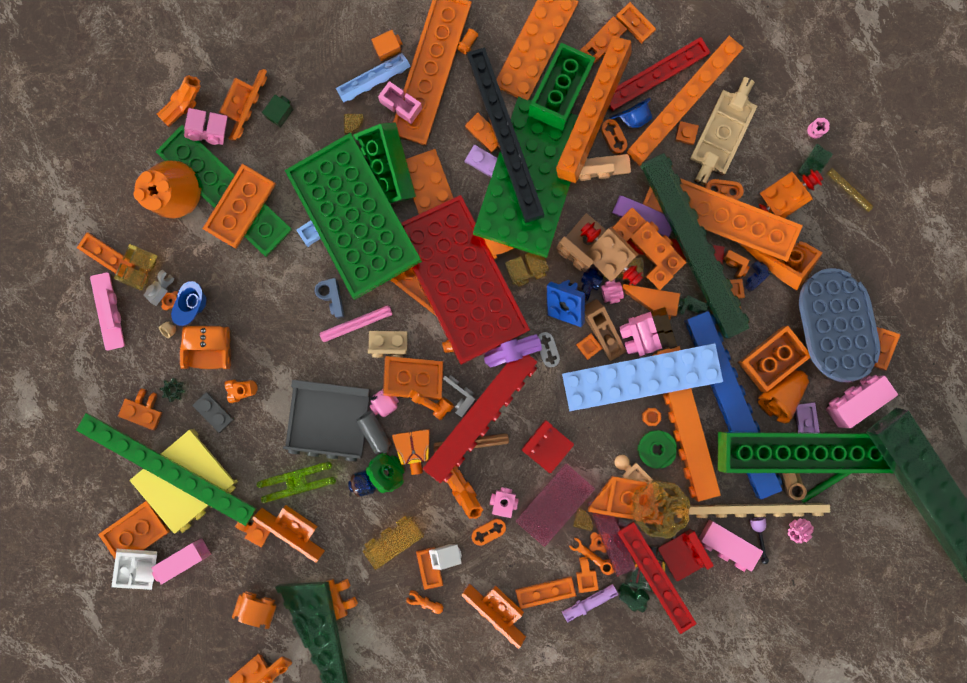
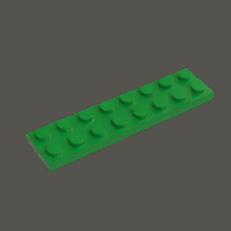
M181 125L160 146L156 153L164 161H180L191 167L196 173L195 176L199 188H201V196L215 208L235 175L200 141H192L185 138V127ZM264 203L244 237L267 257L287 237L292 229Z

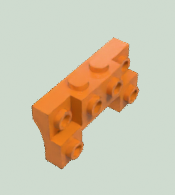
M633 207L612 227L626 242L630 239L655 265L645 277L658 290H661L674 277L673 275L687 263L671 246L673 242L666 235L662 237L657 232L659 228L652 221L650 223L645 221Z

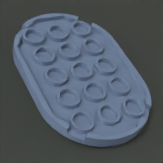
M829 268L813 274L806 280L799 295L800 314L811 360L824 375L835 381L853 382L862 379L872 372L871 370L875 363L878 362L880 355V341L869 294L861 282H857L851 277L849 272Z

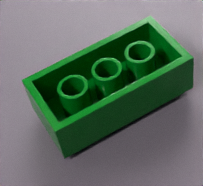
M560 43L530 104L528 116L563 131L596 58Z

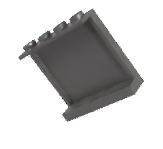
M292 380L291 387L293 392L286 445L283 446V449L288 450L290 454H300V451L307 452V456L319 457V454H326V458L338 459V456L346 457V461L357 462V458H362L365 436L358 426L356 419L368 412L371 389Z

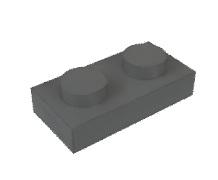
M208 392L192 405L218 433H221L234 420Z

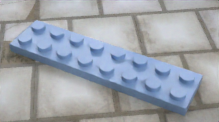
M715 343L562 374L569 411L723 382Z

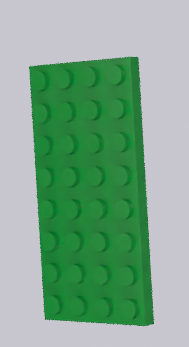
M518 97L511 116V122L541 203L544 218L525 223L501 152H499L473 235L547 258L571 183L570 181L558 178L556 167L579 115L571 113L562 131L528 116L532 101Z
M351 132L285 170L354 300L422 262Z

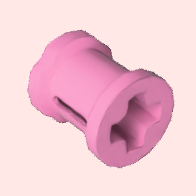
M825 118L814 120L807 129L809 136L817 139L827 133L829 130L828 120Z

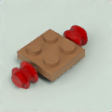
M588 222L580 230L582 232L580 236H586L588 238L587 243L594 241V244L585 254L594 261L593 264L610 282L614 281L623 271L625 272L623 280L628 278L630 280L629 286L631 284L636 286L643 279L641 275L644 272L638 273L636 271L637 265L630 267L629 264L639 254L612 227L608 228L600 237L601 228L596 230L594 228L595 222L592 224Z

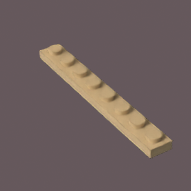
M826 503L671 505V511L674 515H677V518H689V515H696L697 518H708V514H715L718 518H725L727 514H735V517H747V514H754V517H766V513H773L775 517H784L785 513H792V516H804V513H812V516H824V513H830V505Z

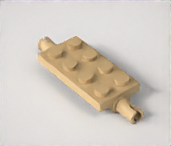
M747 77L743 78L737 92L729 93L725 90L721 92L690 157L691 160L702 165L695 178V181L698 183L701 181L700 184L702 185L707 184L712 170L722 175L726 174L756 111L757 105L752 104L748 100V95L755 82L753 80L748 82L749 78Z

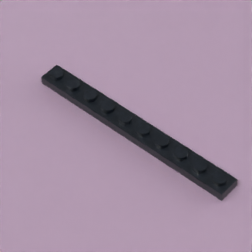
M484 47L467 52L468 61L525 223L544 218L541 203L486 49Z

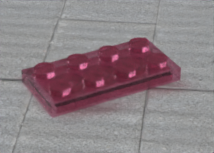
M565 463L515 522L545 547L595 488Z

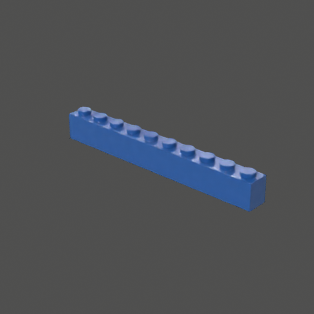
M707 311L684 320L694 347L714 343L716 345L723 382L710 384L729 432H759L760 427L751 415L753 413L752 407L745 401V390L742 385L738 384L736 379L738 378L737 371L734 367H731L729 362L731 360L730 354L727 349L724 350L722 342H724L723 337L715 328L716 320L713 314ZM746 473L756 498L764 499L782 491L781 485L783 484L778 474Z

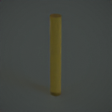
M833 168L827 172L865 210L869 212L874 207Z

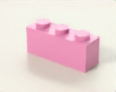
M711 520L707 522L699 536V540L703 542L702 545L710 552L712 549L718 551L720 558L727 562L729 559L736 562L734 566L744 572L746 569L752 572L763 553L762 550Z

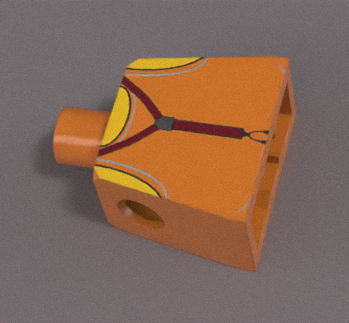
M430 429L393 434V441L401 465L410 464L411 475L423 473L421 462L429 461Z

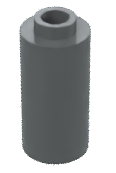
M373 411L367 412L356 419L358 426L374 453H387L392 444Z

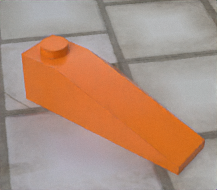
M799 241V243H795L788 261L785 262L740 244L778 279L795 290H798L805 282L822 255L821 251L805 242Z

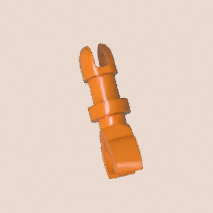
M410 591L409 594L413 595L415 599L411 600L408 597L406 599L407 603L421 605V608H428L436 614L442 613V604L429 601V598H422L417 592Z

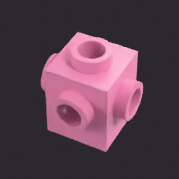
M501 487V490H496V494L492 493L490 505H493L492 514L511 518L512 511L516 510L518 505V499L515 498L516 494L512 493V489ZM506 499L507 503L501 504V500Z

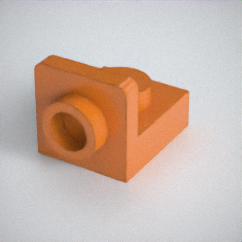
M731 250L724 253L723 260L726 261L728 266L733 268L739 267L734 278L739 279L745 276L750 268L747 266L750 260Z

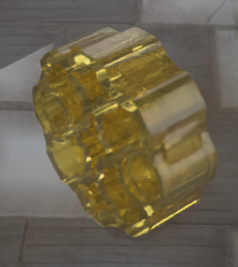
M648 481L643 487L636 490L632 497L633 503L630 512L633 521L637 523L641 531L653 538H672L676 536L677 532L685 528L690 520L688 516L691 507L689 498L685 496L679 486L669 481ZM664 488L671 489L675 495L668 494ZM642 495H646L648 498L644 505L639 503V498ZM660 506L664 508V511H658L657 507ZM680 513L682 519L679 523H675L673 518L676 514ZM645 524H653L657 528V530L650 529Z

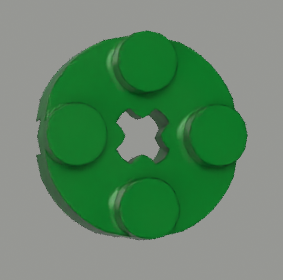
M655 430L642 436L637 450L641 461L645 465L658 469L668 467L673 463L676 458L677 445L669 433ZM654 445L662 446L660 449L661 454L653 453Z
M381 453L374 457L366 468V474L369 476L370 481L381 493L392 492L398 489L404 482V467L401 465L400 460L393 455L389 456ZM388 470V476L385 475L384 471Z

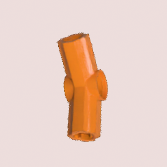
M186 76L180 88L172 94L171 101L157 113L158 117L168 127L180 116L187 114L188 108L193 109L196 106L194 99L201 87V81L197 77Z
M454 466L450 471L453 475L447 483L452 489L453 496L459 505L462 506L468 518L477 519L483 511L476 498L477 494L470 483L466 482L458 467Z

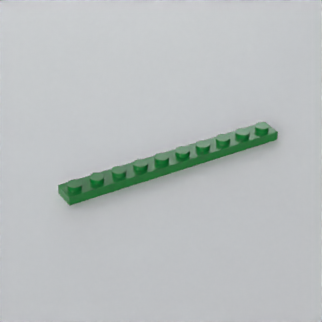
M85 413L76 429L79 433L244 526L248 525L257 509L89 413Z

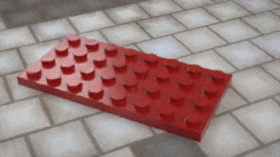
M461 195L401 222L422 260L421 263L413 266L412 269L460 365L530 331L484 239L473 235L476 223Z

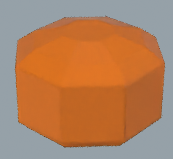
M647 408L642 413V421L647 426H657L661 421V413L656 408Z

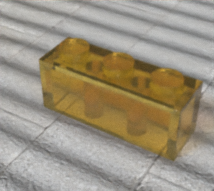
M406 516L402 517L396 522V527L393 529L390 527L386 528L380 533L381 537L375 541L372 538L364 544L366 548L362 552L375 571L424 537V533L412 516L408 518Z

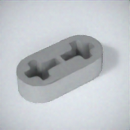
M543 332L538 337L540 340H542V336L550 338L548 342L549 349H546L545 345L541 344L542 350L539 353L543 364L546 367L552 368L558 365L560 357L553 336L550 333ZM547 351H550L552 356H556V360H554L552 365L550 362H546V358H548Z

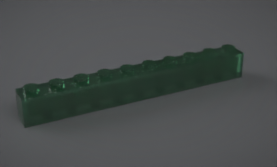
M663 153L644 162L641 165V169L724 338H731L750 328L748 325L750 323L749 318L745 313H742L739 307L741 302L731 291L733 286L730 280L725 278L723 274L724 268L722 263L717 261L714 256L716 252L711 243L708 244L706 230L703 226L699 225L697 221L699 219L698 214L694 208L691 209L688 203L690 198L687 192H683L680 186L682 184L678 174H674L671 168L673 167L671 159Z

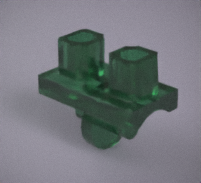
M816 144L797 173L802 177L803 174L809 176L812 169L813 172L817 170L821 174L833 154L823 149L819 144Z

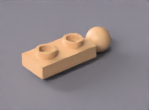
M619 455L615 458L616 468L626 471L622 475L623 478L650 482L655 498L663 491L636 462L631 466L627 456Z

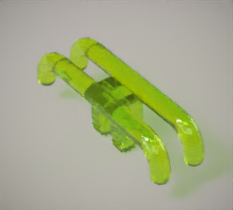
M324 462L258 481V488H264L285 481L287 486L285 490L262 496L261 502L268 503L335 484V477H328L307 483L305 477L306 475L331 469V462Z

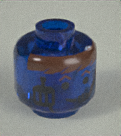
M366 470L352 474L351 481L348 482L350 492H354L357 497L374 494L376 487L370 481Z

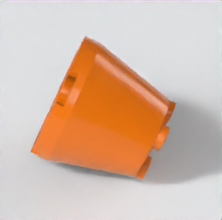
M163 161L144 171L138 177L133 195L144 208L162 217L180 218L190 214L196 208L200 200L201 188H199L195 176L196 173L191 167L180 161Z

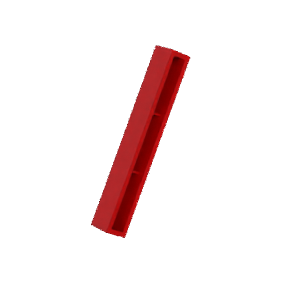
M530 355L522 356L523 358L509 362L504 366L422 468L439 484L442 481L446 483L451 478L453 473L450 471L454 466L459 467L465 460L463 455L466 451L471 452L478 444L475 442L478 436L483 437L489 430L487 426L491 420L495 422L501 415L499 411L503 405L507 407L513 400L511 396L515 390L519 392L525 385V382H523L527 375L531 377L537 370L535 367L537 361Z

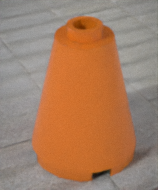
M794 370L768 392L762 393L758 397L760 399L758 404L770 417L772 415L778 417V422L789 423L809 384L808 375L801 370Z

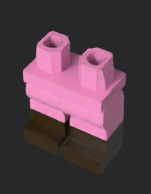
M666 307L635 318H629V323L620 326L622 338L630 336L634 338V340L625 342L628 354L639 353V356H643L645 353H652L666 347H670V349L677 347Z

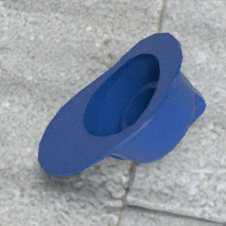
M647 98L633 107L609 117V119L620 117L629 127H641L652 119L648 105L651 98Z
M188 281L179 289L171 312V317L175 324L179 326L189 324L205 308L206 296L198 283Z

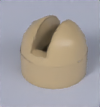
M165 322L159 326L160 332L168 339L176 332V326L172 325V322Z

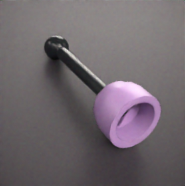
M766 518L750 519L752 529L758 532L761 550L763 551L761 562L768 564L769 558L766 557L762 532L766 529Z

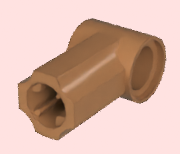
M781 473L786 487V495L793 500L804 499L807 490L802 483L800 473ZM798 486L800 494L795 497L792 494V488Z

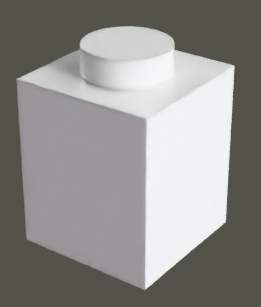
M448 544L429 550L433 569L442 570L462 564L461 551L456 544Z

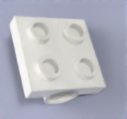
M117 549L112 587L152 590L154 577L151 567L156 565L157 551Z

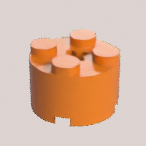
M248 591L239 594L232 619L239 617L238 621L258 628L260 624H264V629H269L277 607L274 604L275 600L268 597L258 599L256 598L257 594Z

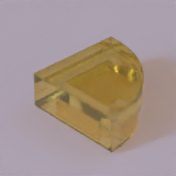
M344 114V133L349 134L357 130L363 123L364 115Z
M578 507L573 527L592 531L593 524L590 516L585 510Z

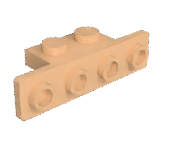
M629 155L587 158L578 179L580 181H587L593 177L606 179L612 175L630 174Z

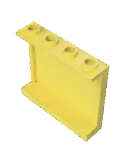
M195 429L188 430L161 453L163 456L229 493L236 488L234 485L238 481L232 479L197 437L199 434ZM142 469L130 479V482L174 534L180 531L184 533L191 527L190 522L194 519L199 520L206 514L204 510L209 507L204 502L145 469Z

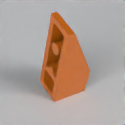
M622 284L623 292L650 312L666 307L669 320H671V317L677 316L680 293Z

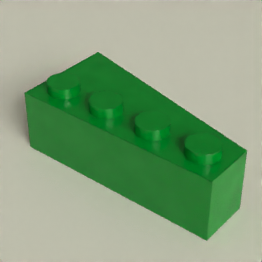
M396 122L381 123L353 134L356 141L359 140L362 146L361 151L364 156H367L371 164L369 167L376 174L378 183L390 204L415 198L416 195Z

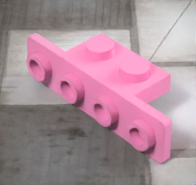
M110 273L93 275L90 277L105 350L109 351L125 347L120 324L121 316L117 309V297L113 291Z

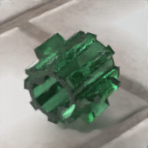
M172 378L170 382L164 380L165 386L160 388L164 393L162 398L168 397L169 402H173L174 399L181 400V394L186 392L182 390L184 383H178L176 378ZM175 386L176 392L171 394L170 388Z

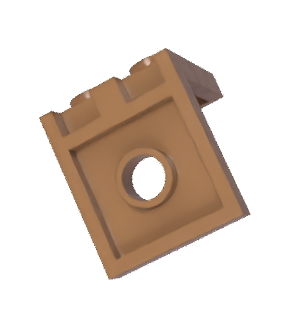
M587 213L568 235L562 238L556 248L562 257L571 260L573 266L583 272H586L594 263L585 254L594 244V241L591 245L584 244V236H580L582 234L580 230L588 222L590 224L595 222L594 228L596 230L601 228L600 237L606 231L604 227Z

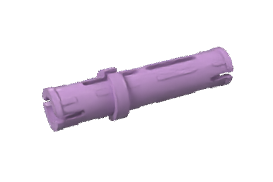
M611 584L582 601L578 600L577 604L561 612L568 623L582 614L583 616L586 615V612L609 599L618 596L614 585Z

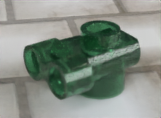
M624 583L619 587V600L627 604L632 611L636 612L638 610L643 613L647 609V602L650 600V597L643 589L638 588L634 592Z

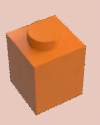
M393 30L371 39L381 62L401 53L400 46L403 45L398 34L394 35Z

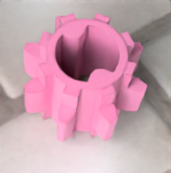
M607 281L605 285L601 286L605 303H618L620 299L624 298L620 281Z
M804 518L792 521L788 529V535L791 540L796 543L808 542L812 538L811 534L814 529L810 524L811 522Z

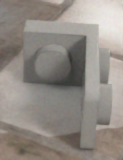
M450 375L449 378L444 376L443 379L467 397L465 400L461 398L455 406L458 409L456 414L462 417L474 402L475 398L473 395L475 393L467 387L464 390L459 387V381Z

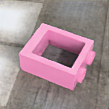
M201 538L151 567L153 570L152 575L157 582L163 584L212 554Z

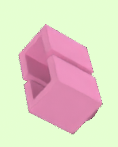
M390 81L378 96L382 105L393 112L396 110L397 115L410 124L413 123L422 110L419 101L407 93L404 95V91Z
M188 108L184 137L192 141H202L204 139L212 145H223L227 116L210 112L207 131H204L206 111Z

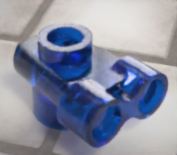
M590 268L589 272H584L581 282L584 283L581 289L586 294L587 301L592 289L599 290L604 277L599 275L598 270Z

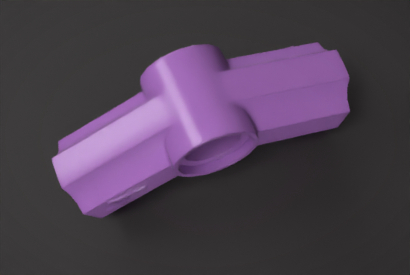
M536 334L520 340L515 339L500 344V347L485 353L484 361L490 368L505 362L516 361L523 358L522 356L541 351L540 339Z

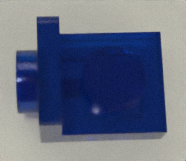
M756 261L751 265L758 274L753 273L747 279L748 284L744 287L749 292L753 291L771 275L768 272V267L762 262Z

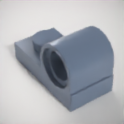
M333 278L319 282L315 287L316 296L324 301L332 300V303L329 304L332 315L335 314L337 319L345 317L338 280ZM324 286H328L330 289L329 294L326 296H322L320 293L321 288Z

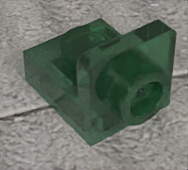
M687 295L684 296V299L680 298L677 314L683 315L687 306L689 307L688 310L697 314L706 312L709 304Z

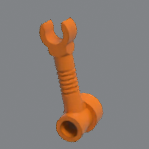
M413 389L408 394L413 402L433 410L432 414L439 420H442L447 412H451L454 408V404L445 397H442L436 404Z
M574 538L579 542L578 548L569 545L571 550L582 553L597 564L603 574L611 575L615 572L616 564L613 560H603L598 557V555L585 547L579 538ZM605 564L610 565V571L605 570Z

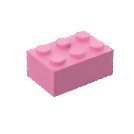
M868 375L860 380V385L848 388L844 391V396L841 398L836 397L829 402V406L825 409L837 427L852 428L898 396V393L886 376Z

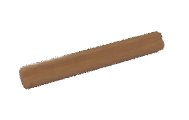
M508 434L478 437L475 440L478 444L474 448L508 444L509 436ZM443 442L434 443V452L438 450Z

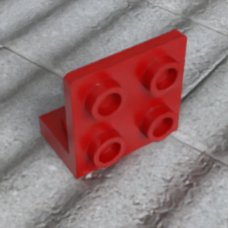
M544 420L521 450L548 473H552L574 446V443L554 428L547 420Z
M691 529L658 547V551L677 582L703 567L708 570L714 566L695 531Z

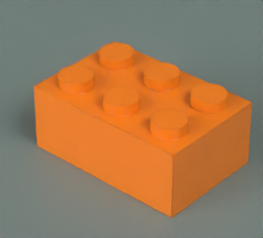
M783 326L738 361V364L761 392H768L807 361L810 355L790 327Z

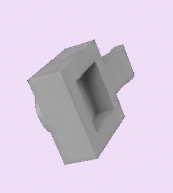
M164 270L158 273V282L155 280L149 285L143 295L155 306L158 305L168 292L166 288L174 281L171 275L164 279L167 274Z

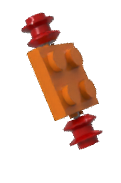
M811 169V174L809 176L803 174V182H800L796 175L790 172L760 193L767 205L765 207V205L759 204V209L767 212L770 211L777 216L786 218L813 200L807 188L814 191L816 184L822 186V176L817 170L813 172Z

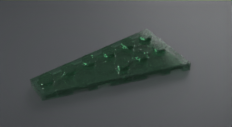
M329 582L277 585L275 588L278 593H281L285 601L283 604L286 609H289L293 617L292 622L305 648L308 647L312 655L310 659L313 665H317L321 673L319 677L322 683H348Z

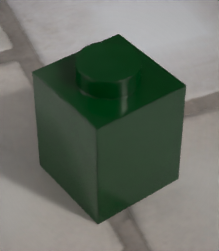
M275 94L262 111V114L281 128L294 109L290 105V100L283 95L278 97Z

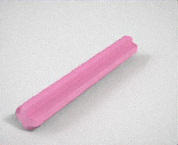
M387 305L320 332L321 340L323 342L329 341L391 316V308Z

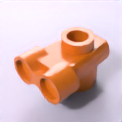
M228 380L224 384L228 392L227 400L229 403H236L242 398L253 396L258 389L257 384L253 380L244 382Z

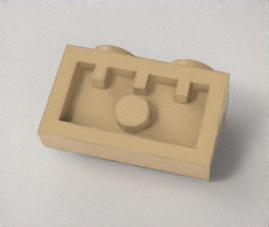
M369 331L368 354H372V358H384V354L403 358V355H407L408 332Z

